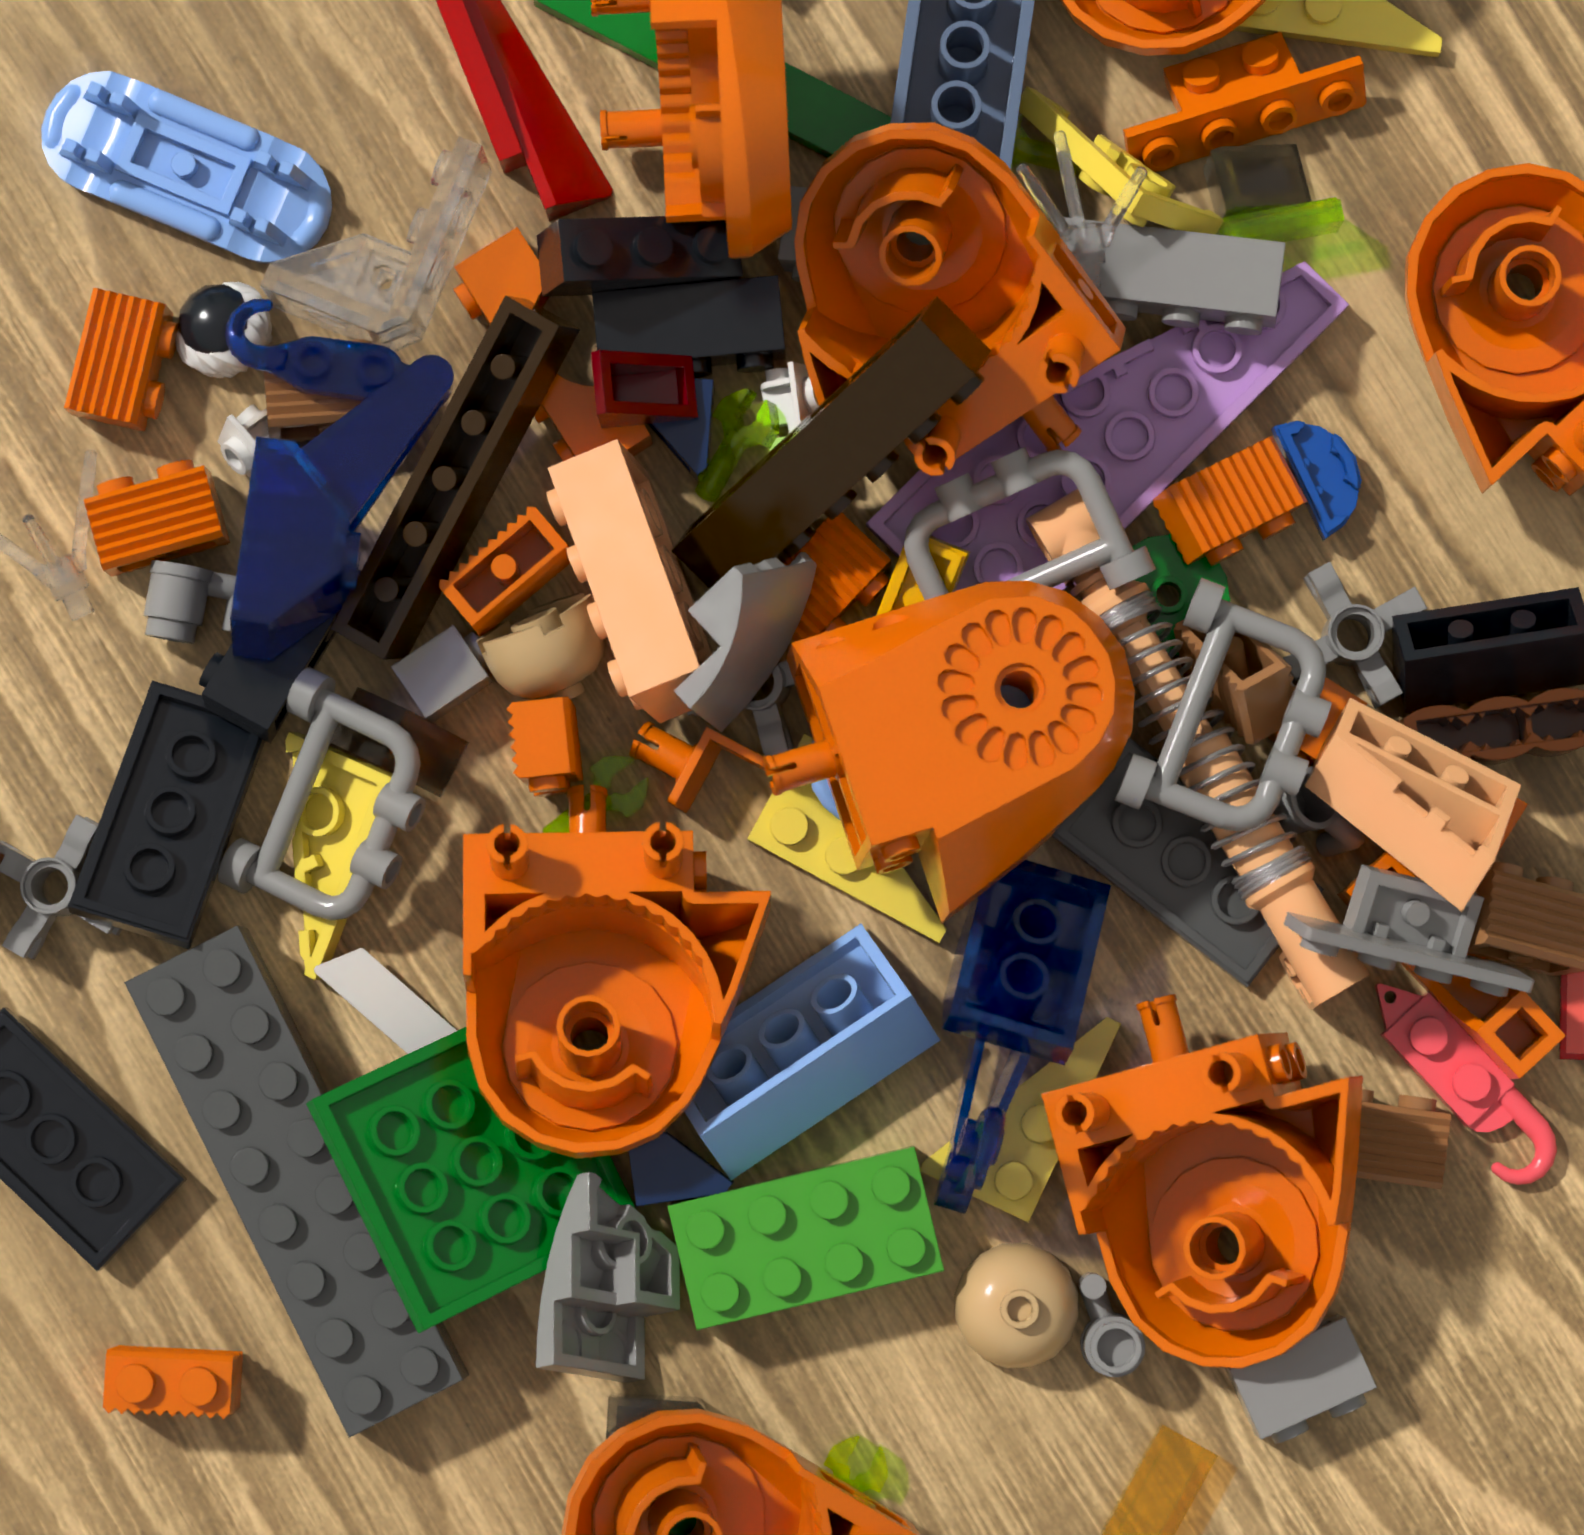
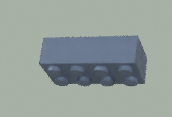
M908 0L890 123H937L975 138L1004 161L1011 170L1035 0Z

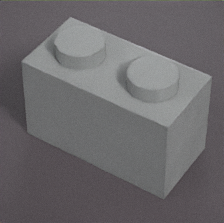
M1339 1314L1323 1320L1317 1330L1285 1354L1244 1368H1225L1254 1434L1261 1440L1271 1436L1275 1444L1287 1441L1306 1432L1309 1429L1306 1419L1328 1409L1332 1418L1362 1407L1367 1403L1363 1394L1377 1388L1346 1318Z

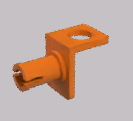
M647 721L640 728L638 734L643 736L645 740L659 746V748L655 750L634 739L629 753L631 758L639 759L676 779L675 786L667 802L684 813L689 811L722 749L765 771L763 764L764 756L709 727H706L699 742L692 746L656 727L654 723Z

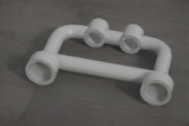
M1023 447L991 462L995 475L974 484L969 473L934 488L939 500L929 504L915 514L906 529L904 541L908 565L924 600L947 594L949 592L929 549V538L932 533L948 523L1049 477L1063 475L1072 479L1076 484L1100 539L1006 581H1031L1053 588L1099 567L1109 590H1112L1156 569L1146 546L1133 550L1102 479L1090 461L1075 452L1059 449L1041 453L1030 458L1026 448Z
M1201 577L1183 625L1207 634L1158 762L1133 753L1120 783L1115 801L1139 810L1143 800L1147 799L1220 829L1240 832L1254 829L1267 821L1277 808L1283 792L1296 797L1309 766L1308 760L1297 756L1305 734L1316 738L1319 737L1332 702L1320 698L1327 669L1323 652L1313 638L1295 627L1223 600L1222 596L1225 586ZM1235 632L1294 655L1301 667L1299 681L1291 696L1278 736L1262 771L1257 791L1252 800L1242 806L1224 803L1177 784Z
M307 667L295 679L287 697L286 708L289 713L310 722L311 725L262 847L244 838H239L233 842L221 861L218 870V881L242 894L247 893L253 886H256L315 917L334 921L349 918L361 910L371 896L375 885L385 890L393 884L401 869L402 856L389 849L398 828L411 832L417 826L423 815L426 801L423 797L413 793L418 781L421 762L418 746L411 734L396 722L334 693V678L312 667ZM338 723L387 746L394 755L395 768L390 782L382 788L373 808L375 819L367 839L359 845L351 860L350 872L352 876L344 892L331 896L280 871V867Z

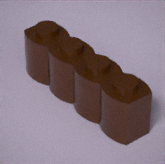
M1557 688L1543 692L1528 701L1508 696L1493 697L1480 701L1466 710L1448 705L1429 706L1409 714L1400 720L1399 723L1484 766L1505 763L1525 753L1539 757L1561 756L1584 747V690Z

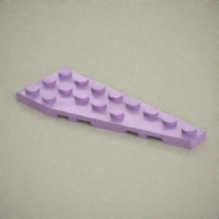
M1304 261L1282 272L1275 328L1262 327L1260 335H1242L1225 331V322L1200 320L1199 327L1197 328L1175 327L1151 340L1147 339L1103 361L1079 377L1078 383L1074 388L1069 384L1068 392L1055 393L1053 395L1073 422L1078 424L1082 430L1077 439L1069 446L1065 447L1061 441L1059 443L1062 448L1061 450L1075 452L1090 461L1101 477L1125 530L1153 502L1156 496L1164 491L1346 310L1349 304ZM1021 416L956 459L950 470L945 467L943 475L931 476L919 470L866 523V527L899 558L904 546L906 529L915 514L929 504L939 500L934 488L969 473L975 484L995 475L991 462L1023 447L1026 448L1029 457L1032 458L1047 452L1046 447ZM1063 475L1049 477L935 530L931 536L970 551L955 591L984 582L1006 581L1048 562L1027 525L1026 518L1078 489L1074 481ZM1062 583L1053 588L1064 591L1068 586Z

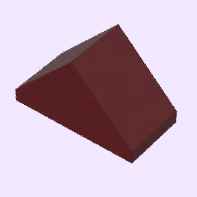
M610 350L591 352L596 409L602 429L698 418L692 356Z

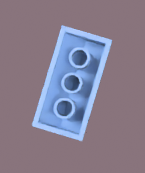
M859 924L735 1007L702 1086L684 1112L729 1179L733 1180L932 1047L940 1039L905 984L863 925Z

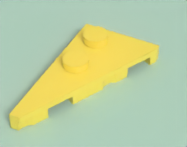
M1266 0L1250 17L1232 30L1263 35L1281 32L1285 38L1438 57L1440 55L1443 39L1387 0Z
M1026 86L1021 95L1019 112L1082 169L1078 177L1083 183L1101 194L1111 196L1115 200L1112 209L1119 216L1140 227H1144L1147 221H1151L1175 230L1216 234L1224 222L1220 216L1211 210H1203L1171 199L1170 196L1176 188L1174 184L1147 168L1141 161L1103 135H1097L1092 142L1067 119L1070 112L1039 93L1036 89Z
M288 732L285 740L286 752H292L293 767L306 735L299 732ZM329 746L292 839L294 875L296 879L327 895L334 896L344 892L352 876L350 864L353 855L359 845L367 839L375 819L373 815L375 801L382 788L390 782L392 773ZM303 911L304 930H299L298 933L300 955L305 964L304 975L313 980H320L321 978L314 972V968L317 965L332 960L348 918L331 921L315 917Z
M804 734L797 748L811 744L813 738ZM811 784L782 792L781 795L777 796L772 792L747 838L748 841L938 944L940 943L947 929L943 923L941 924L939 917L906 870L900 868L891 872L877 874L875 866H870L857 871L841 820L822 806L813 792Z
M1109 1017L1103 1019L943 1147L925 1159L920 1166V1172L1029 1223L1058 1160L1041 1094L1096 1079L1121 1023Z

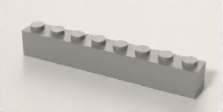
M790 186L792 230L781 237L778 260L783 270L792 272V279L800 282L796 265L794 240L800 201L808 188ZM1045 215L1122 321L1136 320L1138 312L1162 315V323L1182 328L1199 327L1200 320L1225 322V331L1242 335H1260L1262 327L1275 328L1286 242ZM904 232L912 243L918 245H928L931 243L921 234Z

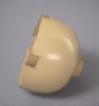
M584 592L540 605L527 611L529 616L519 620L512 626L510 621L507 620L479 637L476 642L486 665L496 681L512 695L525 699L547 696V698L569 697L572 699L582 694L585 689L581 681L598 668L605 654V639L601 640L598 637L587 611V605L594 602L591 594L589 593L585 596Z
M1002 1243L981 1253L962 1272L954 1294L955 1320L965 1342L984 1360L1007 1369L1032 1368L1054 1358L1071 1340L1079 1319V1293L1069 1270L1049 1251L1028 1243Z

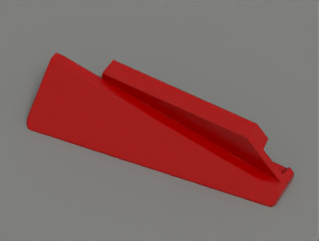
M435 0L503 173L506 174L527 165L549 222L610 198L613 193L612 187L501 0Z

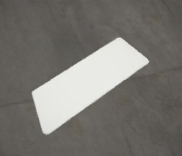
M363 948L351 951L314 968V972L407 1054L457 1031Z

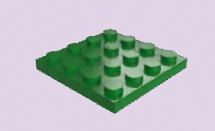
M466 1027L306 1103L418 1334L546 1270L556 1228L566 1199L578 1174L587 1172L597 1174L602 1179L599 1187L619 1205L630 1204L635 1208L610 1155L576 1159L540 1149L501 1123L479 1091L468 1054Z

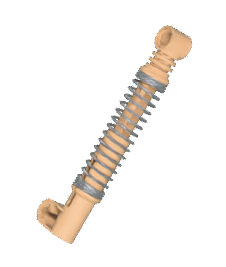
M1078 489L1026 518L1027 525L1048 562L1100 539ZM1099 567L1064 582L1065 586L1074 584L1075 587L1069 593L1076 599L1082 598L1081 603L1103 619L1124 648L1133 685H1136L1142 695L1141 698L1134 701V709L1146 703L1152 712L1150 716L1139 722L1138 727L1143 728L1157 720L1162 729V732L1151 738L1148 744L1154 745L1167 738L1187 687L1186 683H1188L1191 676L1182 678V675L1191 667L1193 659L1190 657L1171 659L1180 651L1183 644L1181 640L1174 639L1161 643L1170 633L1172 624L1162 622L1151 626L1162 611L1160 603L1156 602V597L1152 596L1153 592L1150 591L1146 583L1135 580L1109 590ZM1162 628H1166V629H1165L1160 635H1158V636H1157V634L1155 633L1156 630H1159V629H1162ZM1176 645L1169 653H1167L1165 648ZM1186 663L1181 669L1178 670L1176 668L1177 665ZM1211 693L1207 705L1212 701L1214 696L1213 693ZM1221 709L1207 711L1202 716L1179 778L1186 788L1233 806L1245 805L1252 800L1259 785L1260 779L1254 780L1251 775L1256 763L1250 761L1243 762L1240 756L1244 752L1245 746L1242 744L1233 745L1230 740L1235 730L1233 727L1227 726L1213 730V727L1222 719L1224 711ZM1215 716L1210 722L1207 720V718ZM1273 813L1267 821L1258 827L1240 832L1220 829L1208 823L1204 824L1200 831L1212 830L1217 841L1212 844L1211 849L1216 850L1222 847L1228 858L1223 860L1221 866L1233 865L1238 874L1232 880V884H1235L1234 888L1238 889L1237 894L1242 895L1241 899L1245 900L1248 908L1261 912L1283 951L1279 955L1280 962L1294 988L1310 1010L1371 975L1365 964L1357 959L1358 952L1339 948L1337 957H1332L1310 951L1300 946L1302 937L1284 925L1287 912L1340 924L1313 880L1316 868L1311 861L1312 857H1308L1309 852L1304 851L1305 846L1294 848L1292 843L1297 838V833H1285L1282 828L1287 818L1286 815H1274Z

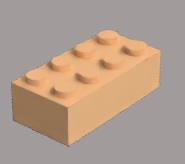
M618 439L548 467L554 489L546 492L547 499L560 526L567 524L575 545L567 548V555L579 582L588 581L595 602L587 605V611L598 637L601 640L608 638L615 659L607 662V666L618 694L621 697L628 695L637 711L645 710L659 723L692 711L674 690L713 654L705 629L688 611L695 604L680 560L671 551L674 548V543L648 472Z

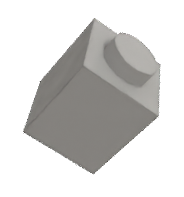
M452 625L391 666L424 717L431 724L493 683L485 671V668L488 666L476 642L478 637L474 631L463 638L458 629Z

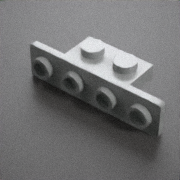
M1361 864L1343 925L1292 912H1287L1284 921L1285 926L1302 937L1300 946L1327 956L1337 957L1339 948L1359 952L1357 959L1374 967L1394 970L1397 961L1415 965L1414 973L1424 978L1450 984L1453 975L1471 979V987L1500 997H1507L1509 988L1531 993L1535 982L1534 979L1511 965L1467 955L1484 897L1474 892L1461 912L1420 878Z

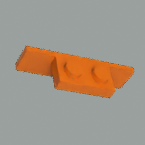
M1277 32L1163 68L1165 85L1177 113L1123 129L1126 152L1141 161L1147 168L1154 172H1161L1171 167L1215 153H1222L1231 148L1262 138L1282 134L1316 121L1343 115L1348 111L1363 107L1367 102L1364 64L1360 55L1300 74L1281 32Z

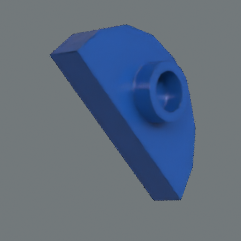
M1301 421L1273 426L1271 431L1284 459L1308 501L1305 504L1322 541L1343 528L1357 506L1361 476L1356 457L1342 437L1335 433L1332 434L1320 426L1305 424V422Z

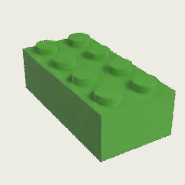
M914 1146L750 1184L710 1196L679 1201L667 1206L696 1330L944 1271Z

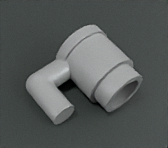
M152 560L143 615L148 617L145 635L194 644L197 626H202L207 596L227 599L222 630L231 632L232 624L243 604L248 599L252 601L254 586L249 579L217 573L186 564Z
M1308 767L1296 797L1283 792L1281 800L1273 812L1274 815L1283 814L1287 816L1286 821L1282 825L1285 833L1295 832L1301 834L1324 829L1326 832L1319 834L1316 839V847L1318 852L1325 857L1360 848L1365 842V834L1305 787L1312 767Z
M1085 1273L1081 1276L1078 1283L1090 1318L1080 1338L1083 1358L1092 1369L1105 1376L1122 1377L1128 1375L1140 1365L1145 1354V1340L1142 1332L1132 1323L1129 1317L1113 1311L1106 1291L1105 1280L1097 1273Z

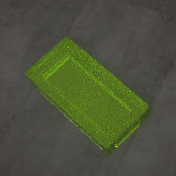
M1334 197L1222 218L1224 222L1216 234L1287 242L1336 233L1344 222L1341 200Z

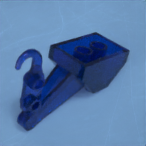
M252 299L240 304L231 313L225 326L226 343L231 354L250 368L269 372L304 393L363 401L302 448L295 441L256 437L230 625L233 656L272 660L341 610L344 589H357L361 560V533L355 531L433 418L450 398L453 391L454 372L450 363L440 356L425 355L414 361L411 365L403 363L393 350L377 344L317 336L303 337L271 347L253 344L245 336V324L252 315L258 312L270 311L273 308V302L270 299Z
M1024 860L971 902L956 947L943 999L942 1029L970 1037L971 1039L949 1148L935 1194V1206L965 1214L974 1189H982L990 1165L994 1166L998 1158L1005 1131V1114L1030 1056L1065 1065L1071 1055L1111 885ZM985 1042L1011 1049L990 1105L980 1113L977 1120L968 1118Z

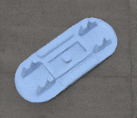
M112 71L88 73L70 81L55 95L46 110L41 128L42 149L47 162L61 180L79 190L259 263H285L303 256L318 244L328 228L332 212L331 188L322 168L306 151L275 136L144 82Z

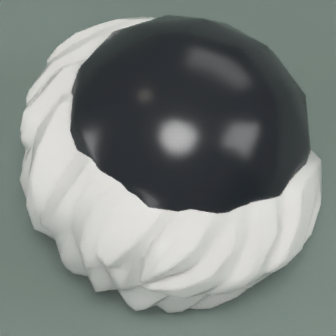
M241 282L205 285L190 294L180 309L179 326L176 335V348L182 361L209 377L232 378L239 372H247L250 364L260 361L261 354L267 351L266 345L270 344L272 340V325L267 304L254 287Z

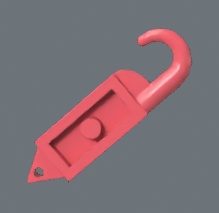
M1382 983L1376 984L1375 989L1385 1031L1380 1035L1464 1126L1475 1132H1491L1504 1127L1513 1120L1533 1142L1535 1156L1528 1166L1521 1169H1511L1500 1162H1495L1491 1166L1492 1172L1501 1180L1515 1185L1532 1184L1543 1178L1553 1166L1557 1153L1556 1137L1548 1121L1429 992L1421 996ZM1388 991L1394 994L1395 998L1392 1003H1387L1384 999V995Z

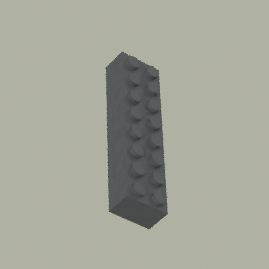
M237 925L124 982L348 1437L350 1438L464 1380L469 1373L444 1323L441 1322L419 1334L417 1333L306 1105L310 1100L328 1092V1089L248 928Z

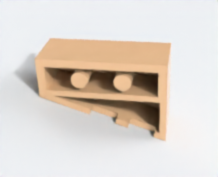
M1350 698L1320 748L1305 787L1462 912L1495 861L1521 784Z

